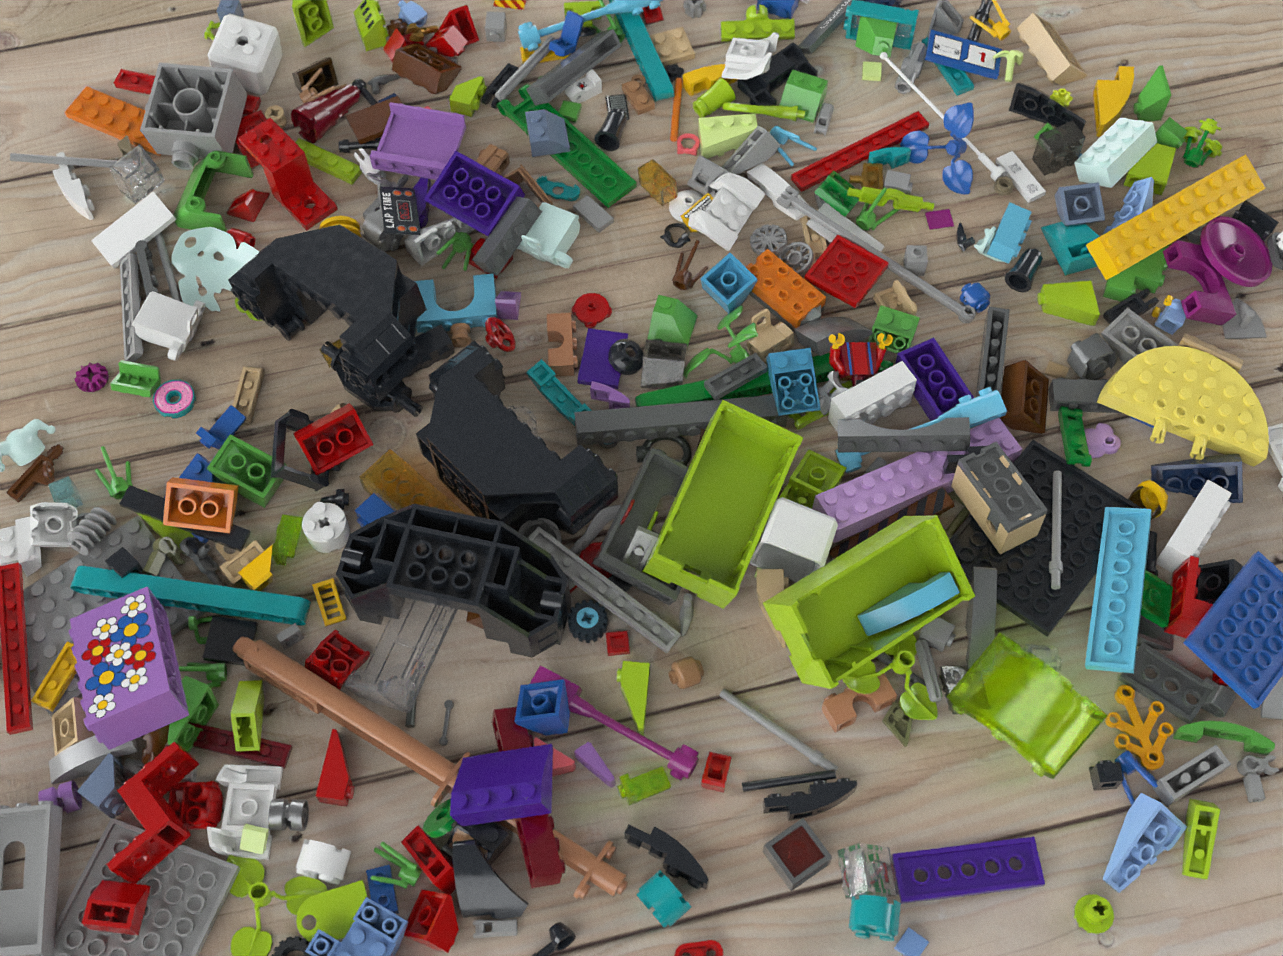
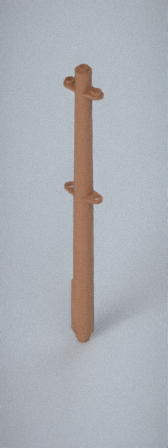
M242 636L233 647V652L243 659L247 670L316 714L321 712L438 785L439 789L431 800L433 807H437L448 793L451 794L463 758L473 756V754L467 752L455 765L263 640L255 642L248 637ZM515 819L496 821L518 835ZM553 830L554 837H558L560 843V851L558 852L560 859L564 860L565 865L584 876L573 895L575 898L579 899L580 897L584 899L591 888L589 886L590 882L613 897L617 893L621 895L628 885V882L625 881L627 875L604 862L606 858L610 860L617 847L613 846L614 843L609 840L598 857H596L557 830Z

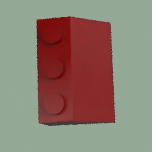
M350 403L293 433L316 475L374 445Z

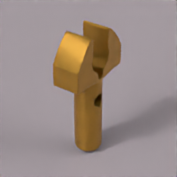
M410 23L406 34L412 33L409 38L410 40L422 42L424 35L436 33L438 27L432 25L419 28L415 23Z

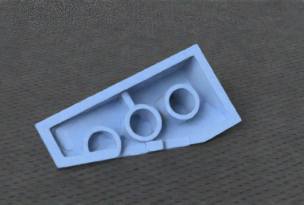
M1152 177L1133 183L1123 199L1125 204L1120 212L1116 211L1113 216L1115 218L1111 226L1106 227L1103 234L1153 207L1154 179Z
M1140 793L1127 812L1102 880L1120 893L1140 876L1141 869L1148 863L1153 865L1157 861L1156 857L1162 851H1169L1174 847L1187 826L1161 802Z

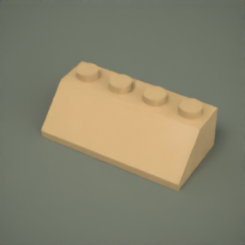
M1033 12L1017 27L1020 33L1019 38L1023 43L1028 44V51L1032 56L1037 57V64L1042 70H1046L1048 73L1046 77L1051 83L1054 84L1056 82L1063 86L1087 76V73L1050 22Z

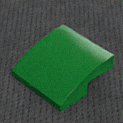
M835 171L814 192L844 217L859 201L858 197L847 196L849 187L856 188Z

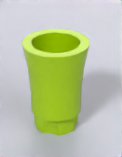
M719 78L711 88L693 102V109L700 118H704L721 108L724 102H733L735 100V93L727 81Z

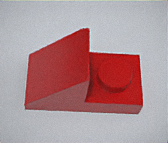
M396 29L383 50L393 63L396 49L416 43L424 46V42L412 41L409 39L412 33L402 36L399 30Z
M709 752L701 780V787L724 793L732 757Z

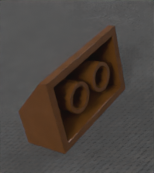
M416 43L396 49L391 70L398 73V76L411 80L414 85L424 87L429 93L438 94L449 88L461 71L462 66Z
M1026 360L1004 366L1001 398L1007 412L1005 416L1000 417L1001 421L1012 430L1039 434L1045 433L1049 379Z

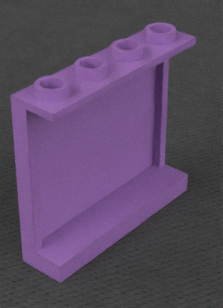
M390 102L391 114L377 151L372 150L370 154L372 168L437 180L455 150H459L466 130L464 115Z

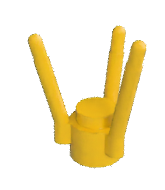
M992 0L1003 22L998 21L995 23L989 18L988 22L992 25L991 29L973 16H970V19L989 32L994 38L997 37L1000 41H1003L1010 35L1012 30L1009 28L1010 23L1002 12L997 0Z

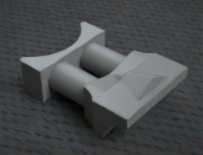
M831 371L827 375L829 381L823 387L817 388L820 411L823 415L829 412L831 399L848 390L840 384L838 371ZM835 386L837 389L832 394H830V391Z

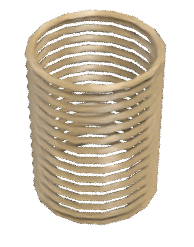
M1050 360L1044 374L1051 377L1054 376V378H1066L1069 367L1059 363L1056 364Z

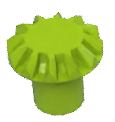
M1088 894L1077 901L1074 907V918L1077 920L1079 927L1086 930L1087 933L1098 935L1107 931L1112 926L1114 912L1112 906L1105 898L1096 894Z

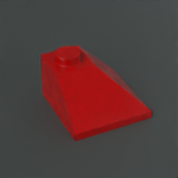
M421 889L407 919L408 924L404 937L434 950L449 953L459 931L452 896Z

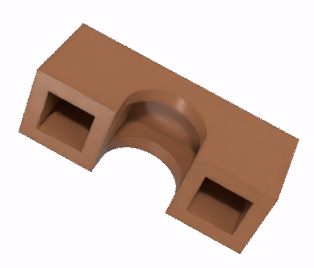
M571 313L547 314L548 341L562 344L558 348L548 349V366L556 373L555 377L574 376V368H578V357L573 354V350H577V338H573V333H576V320L572 321Z
M885 674L877 676L880 681V687L871 694H860L846 687L844 692L838 695L833 693L824 699L821 710L835 733L855 723L857 714L852 706L854 703L859 701L866 702L876 713L896 701L897 694Z

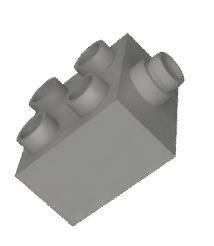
M159 63L140 131L157 154L172 155V164L175 167L183 170H192L199 158H205L212 151L233 152L248 94L233 69Z

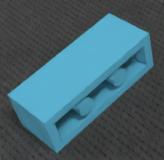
M1009 202L987 255L1008 264L1012 257H1017L1021 246L1018 244L1022 245L1027 234L1024 231H1028L1032 222L1029 220L1031 211Z

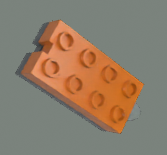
M769 249L756 258L754 265L750 263L746 266L758 279L749 295L768 309L770 313L788 326L794 333V329L821 319V313L825 308L826 296Z

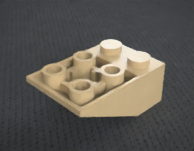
M757 569L759 607L782 648H786V642L781 632L775 630L763 602L790 586L789 577L784 576V569Z

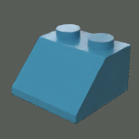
M731 253L726 255L700 278L702 288L728 314L745 302L758 281Z

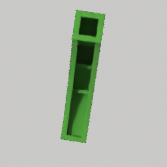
M1172 243L1107 279L1103 297L1122 302L1135 294L1136 289H1148L1150 293L1155 294L1158 286L1162 287L1165 275H1162V272L1166 271L1168 266L1163 251Z

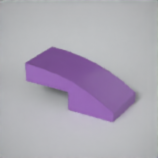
M592 381L590 387L591 399L609 402V409L630 408V400L621 392L607 385Z

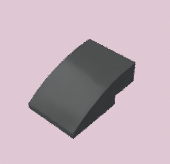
M847 317L821 318L794 329L798 343L806 348H811V351L819 356L830 351V347L833 344L829 342L828 338L831 334L836 336V340L838 339V333L843 334L845 342H860L873 334L872 330Z

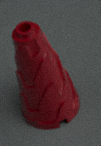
M349 84L296 107L291 111V120L294 127L299 126L301 128V131L298 133L309 143L318 142L359 101L360 90L357 86Z

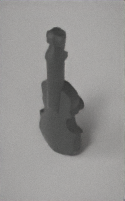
M195 537L184 538L180 543V548L195 562L198 569L206 574L213 585L227 586L226 582H223L215 573L218 569V564L208 555L211 547L208 544H203Z

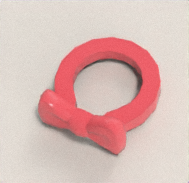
M690 133L681 135L677 140V153L696 156L700 146L699 138ZM691 138L696 144L692 148H684L681 141Z

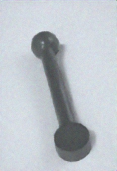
M446 700L444 703L446 713L442 737L439 740V744L442 746L448 743L446 737L450 710L454 707L451 700Z

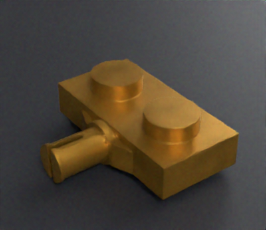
M863 163L861 176L849 175V183H860L861 187L882 190L883 164Z

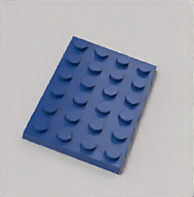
M1259 551L1251 556L1183 642L1253 709L1260 707L1283 676V573Z

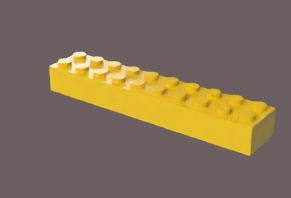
M1245 154L1086 244V247L1107 280L1261 192L1266 187Z

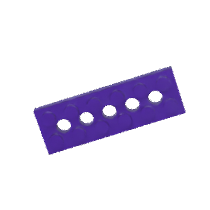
M1035 837L892 854L901 904L1043 887L1045 885ZM1012 858L1018 859L1022 865L1021 869H1012L1009 865V860ZM988 861L996 863L998 871L996 873L988 872L985 868V863ZM962 865H971L974 868V875L966 876L961 870ZM946 867L951 873L950 878H941L938 875V868ZM916 870L924 871L927 875V880L924 882L917 881L914 877V872Z

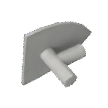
M1236 298L1232 303L1237 315L1223 324L1225 339L1266 338L1265 328L1260 317L1248 304Z

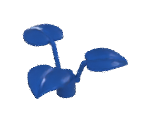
M972 102L952 106L945 112L943 118L944 126L948 131H951L950 136L955 139L950 140L947 145L929 146V136L923 131L910 132L900 142V147L911 149L909 162L914 164L922 163L927 159L928 149H946L947 153L954 157L951 160V165L943 169V181L953 192L965 195L970 194L973 170L971 165L965 160H956L967 149V144L962 138L969 135L973 126L974 109Z

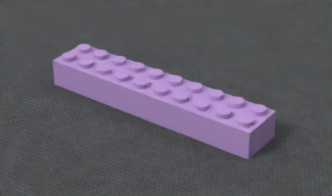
M1000 418L970 429V446H988L997 442L1012 463H1014L1023 450ZM965 451L916 452L816 495L812 509L835 518L838 527L833 542L836 543L868 529L941 487L947 493L953 491L951 485L955 473L944 474L943 465L947 455L965 454Z

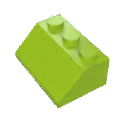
M293 0L292 9L304 47H307L334 29L327 0Z

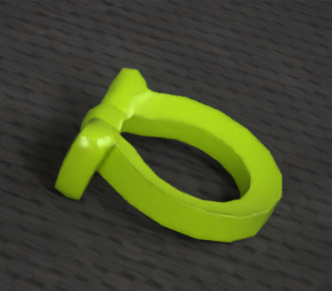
M210 21L204 33V38L208 39L210 37L214 41L215 36L211 30L219 28L221 23Z

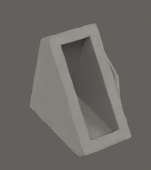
M938 0L927 37H929L931 29L950 35L959 33L964 19L948 0Z

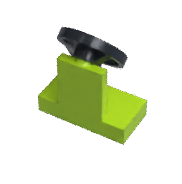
M599 1L564 2L565 18L569 10L578 15H583L601 8ZM592 20L583 22L580 37L592 36L597 33L595 28L589 27L592 26Z

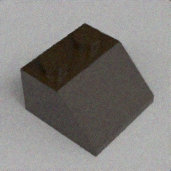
M325 57L292 73L295 86L300 93L303 92L301 87L311 79L319 68H322V72L309 88L314 87L320 93L332 86L339 85L331 57Z

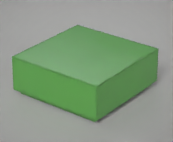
M563 100L559 113L568 121L577 122L582 107L580 103Z

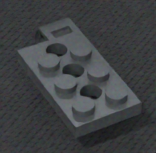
M1144 642L1141 643L1136 651L1134 673L1123 672L1118 679L1149 700L1161 702L1165 710L1187 724L1192 723L1200 708L1216 717H1225L1236 699V695L1229 688L1218 685L1207 677L1204 680ZM1145 669L1154 670L1156 678H1149L1145 674ZM1165 682H1173L1176 685L1177 690H1168L1165 686ZM1191 694L1195 696L1197 704L1189 703L1186 695Z

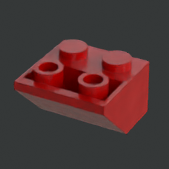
M102 880L88 898L81 924L90 930L139 935L151 886Z

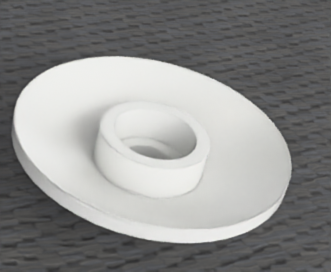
M692 190L678 192L677 196L674 195L669 202L671 215L676 220L683 222L680 216L700 200L703 195Z

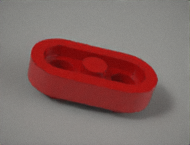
M715 940L685 943L676 949L674 956H683L684 954L707 956L706 953L709 950L714 951L715 956H723V948Z

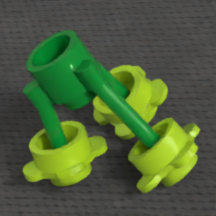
M1214 119L1199 120V123L1202 124L1200 130L1193 126L1184 128L1187 130V133L1183 138L1187 145L1182 158L1186 165L1198 168L1199 165L1203 166L1208 156L1214 158L1222 155L1221 149L1223 147L1220 142L1207 138L1208 134L1214 135L1216 130L1221 131L1222 129L1217 126L1218 122ZM1202 136L1198 146L1190 150L1191 143H1196L1198 137Z

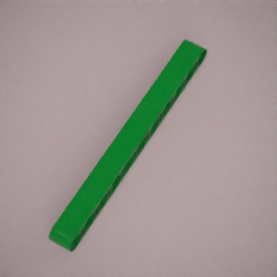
M830 353L812 357L816 383L829 381L827 375L831 371H835L829 363ZM768 371L718 400L757 397L773 393ZM706 380L642 393L635 397L636 407L711 401L714 398L704 387V381Z

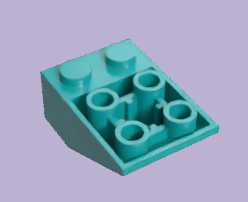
M1058 222L1041 227V231L1065 276L1098 267L1086 244L1100 236L1086 224L1064 226L1063 222Z

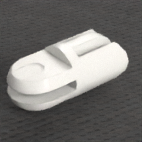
M359 148V151L365 157L364 160L356 152L354 153V157L360 163V170L365 176H367V173H374L386 179V173L383 170L372 168L370 156L363 148Z

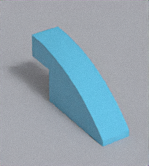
M940 572L924 583H909L857 617L866 635L870 636L910 620L960 592L951 573Z

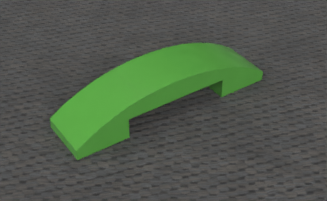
M1194 722L1179 727L1173 734V739L1197 743L1203 735L1244 742L1245 752L1268 755L1275 749V743L1262 734L1229 722Z

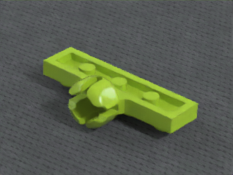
M756 5L749 6L746 10V20L721 21V42L732 41L733 38L761 40L769 37L773 32L779 33L778 40L795 39L794 19H769L768 9L764 5H759L757 14Z

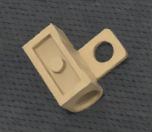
M768 309L759 312L751 318V323H755L757 326L758 336L746 342V346L751 355L757 353L765 364L767 363L766 357L769 353L787 351L795 346L794 332L783 322L772 326ZM765 316L764 321L757 325L758 320Z
M256 540L246 548L243 547L242 552L236 550L233 554H227L223 549L224 545L216 544V549L227 561L219 569L232 586L242 579L238 572L264 552Z

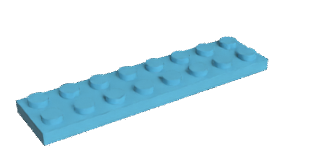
M1105 507L1085 660L1086 669L1134 673L1152 517L1151 509Z

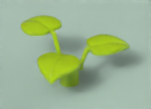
M913 633L884 651L888 655H894V659L882 670L876 672L875 664L870 660L842 679L851 690L860 694H871L880 687V681L877 676L884 674L890 669H893L897 674H906L904 685L906 692L902 693L899 698L900 707L908 717L916 720H935L938 717L936 702L930 701L926 686L921 683H914L909 687L910 675L912 674L910 668L914 665V656L917 654L915 647L917 640Z
M229 855L226 862L241 868L229 892L238 898L246 897L249 894L250 899L255 904L256 930L249 926L243 927L233 935L230 945L232 956H268L272 948V936L268 932L260 931V907L267 906L271 902L272 897L283 901L287 900L286 907L288 911L297 916L301 904L312 895L327 891L326 885L314 878L306 876L294 877L285 884L284 890L286 895L283 896L274 890L270 891L267 885L263 883L265 870L258 860Z

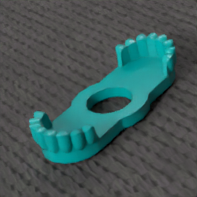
M546 176L536 179V183L545 194L554 199L576 201L579 198L580 188L576 184L574 187H570L562 182L548 181ZM556 187H561L564 190L561 194L553 193V189Z

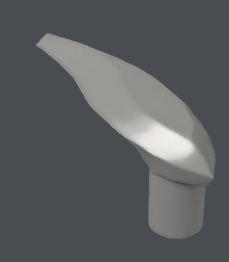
M689 593L684 595L683 604L680 609V636L685 635L693 617V596Z

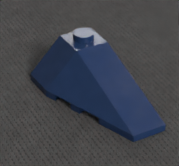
M1239 454L1214 455L1204 457L1202 460L1194 458L1151 465V481H1154L1167 491L1180 492L1196 498L1207 480H1210L1232 493L1228 499L1229 502L1243 503L1242 460Z

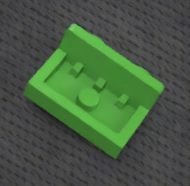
M121 360L119 362L120 372L110 383L111 390L151 398L161 385L160 370L156 366Z

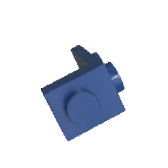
M571 10L567 11L561 37L551 41L548 49L561 57L575 52L584 17Z
M230 405L210 430L200 427L196 434L201 437L199 441L209 449L212 446L220 450L229 435H234L247 418L234 406Z

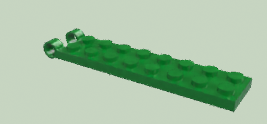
M525 84L518 89L524 101L514 107L507 99L497 104L499 112L504 117H509L527 135L525 112L545 109L565 120L570 152L550 154V156L607 208L637 187V182L549 103L535 105L526 90L530 86L529 84Z

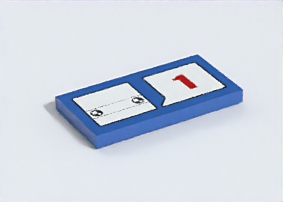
M931 29L925 60L997 80L1001 57L992 59V57L1002 51V49Z

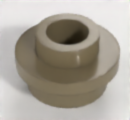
M1006 176L1000 177L994 184V190L1000 195H1009L1014 189L1013 181Z

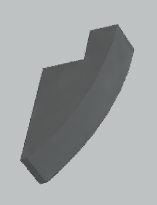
M973 567L971 588L975 597L969 600L965 625L968 636L966 663L970 669L991 670L996 621L997 569Z

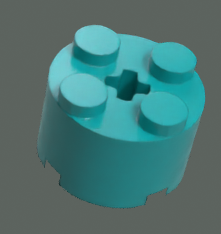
M661 870L646 881L636 894L648 910L652 907L655 909L652 914L664 928L667 926L671 927L692 908Z
M859 895V900L852 896L849 929L855 932V936L858 938L869 939L870 935L880 936V940L893 942L894 937L898 935L901 903L894 900L893 905L887 903L886 897L876 895Z

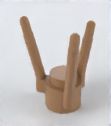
M319 68L311 79L301 87L303 92L299 96L302 102L306 103L317 97L324 96L335 89L343 88L347 84L336 88L332 86L320 93L314 87L309 88L322 72V68Z

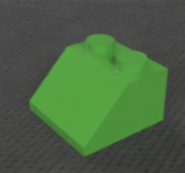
M792 70L786 82L779 106H798V110L805 111V118L799 119L814 123L826 97L828 80Z

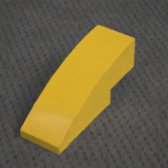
M725 64L706 66L683 74V88L690 97L706 89L708 90L719 78H722ZM722 78L729 85L738 81V79Z

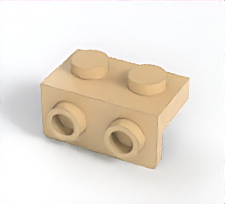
M895 280L891 288L874 294L873 299L879 308L882 305L916 316L917 305L914 301H911L905 286L901 285L899 280Z

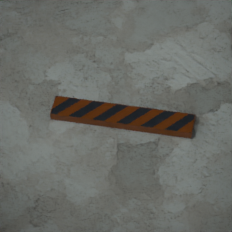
M941 487L830 549L829 554L832 559L837 558L904 516H939L955 507L954 502L946 490Z

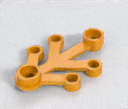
M1121 685L1115 691L1114 697L1119 704L1125 705L1133 726L1121 720L1120 715L1116 712L1109 713L1105 722L1107 726L1117 728L1138 739L1142 747L1131 743L1126 734L1117 735L1114 739V745L1118 749L1129 750L1132 754L1140 757V761L1145 768L1157 770L1164 764V755L1161 750L1166 739L1172 735L1174 731L1173 726L1167 722L1162 723L1157 729L1159 735L1152 746L1149 735L1158 716L1164 712V705L1159 701L1152 702L1148 708V716L1143 724L1133 700L1135 698L1134 689L1129 685ZM1122 691H1127L1130 696H1125ZM1153 706L1159 707L1160 712H1156ZM1114 717L1117 723H1112L1109 718ZM1162 727L1167 728L1169 733H1164ZM1121 738L1125 740L1126 744H1120L1118 739ZM1149 755H1154L1156 757V761H1152L1149 758Z

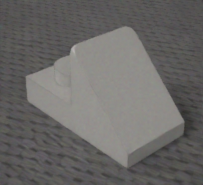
M638 526L633 537H630L621 561L641 572L658 539V534Z

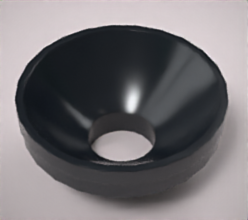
M630 339L616 341L608 351V359L611 366L623 375L636 374L640 371L645 361L642 348ZM626 348H632L635 351V357H630L626 353Z

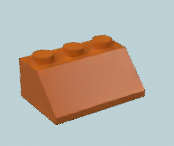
M172 477L166 486L163 525L230 533L237 505L238 485Z

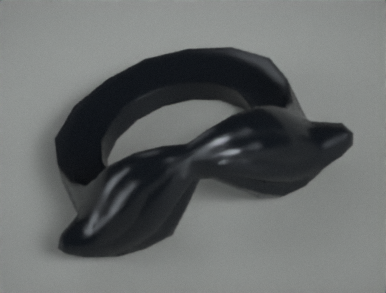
M680 223L666 226L664 235L660 236L668 246L681 248L691 241L689 238V228ZM673 227H680L685 232L675 243L669 230Z

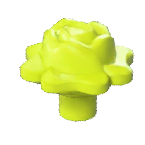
M1064 88L1058 91L1053 90L1050 96L1065 107H1068L1073 100V97L1070 96L1071 93Z

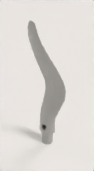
M613 505L600 510L583 536L569 550L577 555L585 549L603 527L615 518L621 505Z

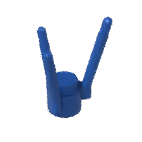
M1129 750L1114 760L1115 763L1120 762L1124 780L1122 785L1131 805H1133L1135 800L1123 773L1126 772L1127 775H1131L1138 771L1154 788L1158 787V781L1138 762Z

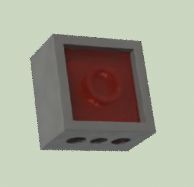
M804 818L764 844L763 853L790 891H793L830 865L832 856Z

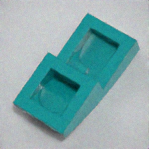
M890 147L875 150L869 153L868 163L889 164L891 169L909 163L911 149L906 147Z

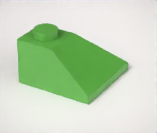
M860 16L855 46L872 55L880 56L882 52H886L887 57H891L897 22Z
M1163 65L1158 66L1139 94L1137 102L1134 103L1133 111L1134 114H1137L1138 120L1159 121L1163 117L1171 98V91Z
M658 295L652 313L647 341L651 342L654 339H661L664 343L687 345L688 347L697 320V314L678 299Z

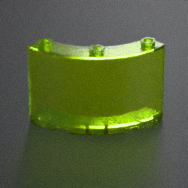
M1002 633L996 636L947 696L953 703L951 707L960 715L965 713L991 730V734L1000 742L1004 740L1032 765L1031 769L1038 776H1047L1051 779L1057 776L1108 716L1087 696L1083 697L1075 689L1072 690L1074 685L1033 653H1026L1018 643Z

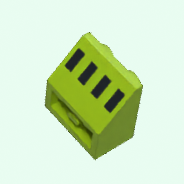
M363 0L353 12L366 51L384 47L387 43L386 38L389 37L386 26L383 27L386 22L383 13H379L381 9L378 0Z

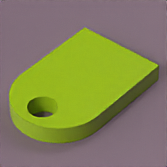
M363 880L307 898L299 907L296 916L297 928L300 934L309 942L312 941L318 929L336 940L344 938L355 921L353 920L355 914L367 897ZM306 915H312L316 918L317 923L313 929L308 930L303 927L302 920Z

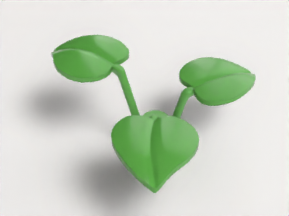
M742 305L727 314L717 325L718 330L726 326L733 339L728 344V348L736 345L729 353L731 357L713 348H706L696 354L687 364L684 372L686 379L689 372L703 363L710 354H716L727 360L730 364L733 362L736 364L750 356L740 343L758 336L756 324L751 323L736 336L730 327L731 322L741 314L743 310Z

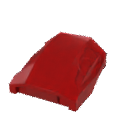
M335 629L320 642L313 653L305 660V668L340 690L353 673L367 661L371 652L368 650L364 651L340 635L339 631Z
M214 781L178 783L170 790L169 805L187 830L207 829V827L215 828L221 821L223 795L219 783Z

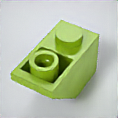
M479 76L455 86L449 98L451 112L469 117L473 116L475 110L479 109L480 100L487 90L484 77Z

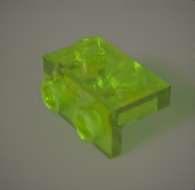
M282 514L280 524H278L276 530V540L272 547V556L277 565H286L287 557H295L302 530L303 517Z

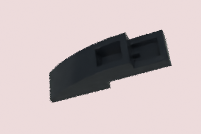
M841 778L831 783H827L826 780H818L809 785L808 794H805L803 791L793 792L790 796H781L778 793L770 794L763 800L764 814L787 812L788 821L823 813L851 796L857 788V780L850 781L849 778Z
M628 824L624 834L629 845L637 849L643 847L649 850L648 853L654 858H665L663 869L666 870L665 872L669 876L676 879L680 876L688 880L687 884L695 889L700 890L701 887L707 889L709 879L694 856L676 839L655 826L651 834H648Z

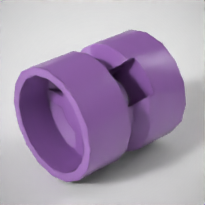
M74 780L60 784L58 789L50 787L38 793L39 801H53V805L63 807V811L66 813L82 809V798L77 792L79 788Z

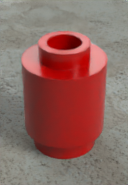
M236 228L226 231L234 238L236 249L243 242L254 248L256 239L251 233Z

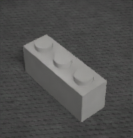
M1214 745L1159 779L1157 782L1158 787L1152 788L1165 806L1168 807L1223 773L1231 763L1218 746Z

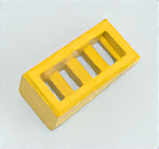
M334 578L312 584L325 627L347 620ZM330 588H332L333 590L332 592L323 595H320L319 593ZM335 596L334 600L322 602V599ZM334 604L338 605V607L325 611L324 607L331 606ZM340 611V616L331 619L327 618V615Z

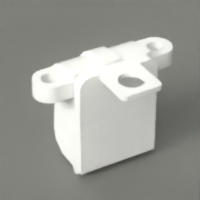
M152 291L147 296L132 326L135 327V333L139 338L170 348L168 358L177 361L197 331V326L205 310V303L196 300L194 305L191 306Z

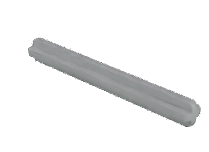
M553 36L547 38L495 93V97L499 101L504 100L550 52V49H548L551 41L556 40Z

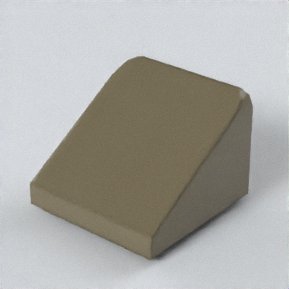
M125 136L118 143L119 150L124 158L138 162L128 136Z

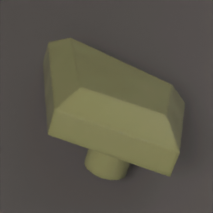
M893 702L882 722L903 746L907 747L913 719L903 712L898 703Z

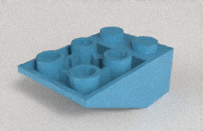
M811 348L769 353L766 357L778 416L821 410Z

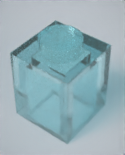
M69 476L48 484L55 503H68L74 507L83 505L78 489Z

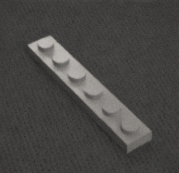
M129 253L120 262L124 361L135 362L143 355L144 351L142 339L138 337L135 333V327L132 326L140 310L141 297L139 296L140 280H138L139 264L137 262V255Z

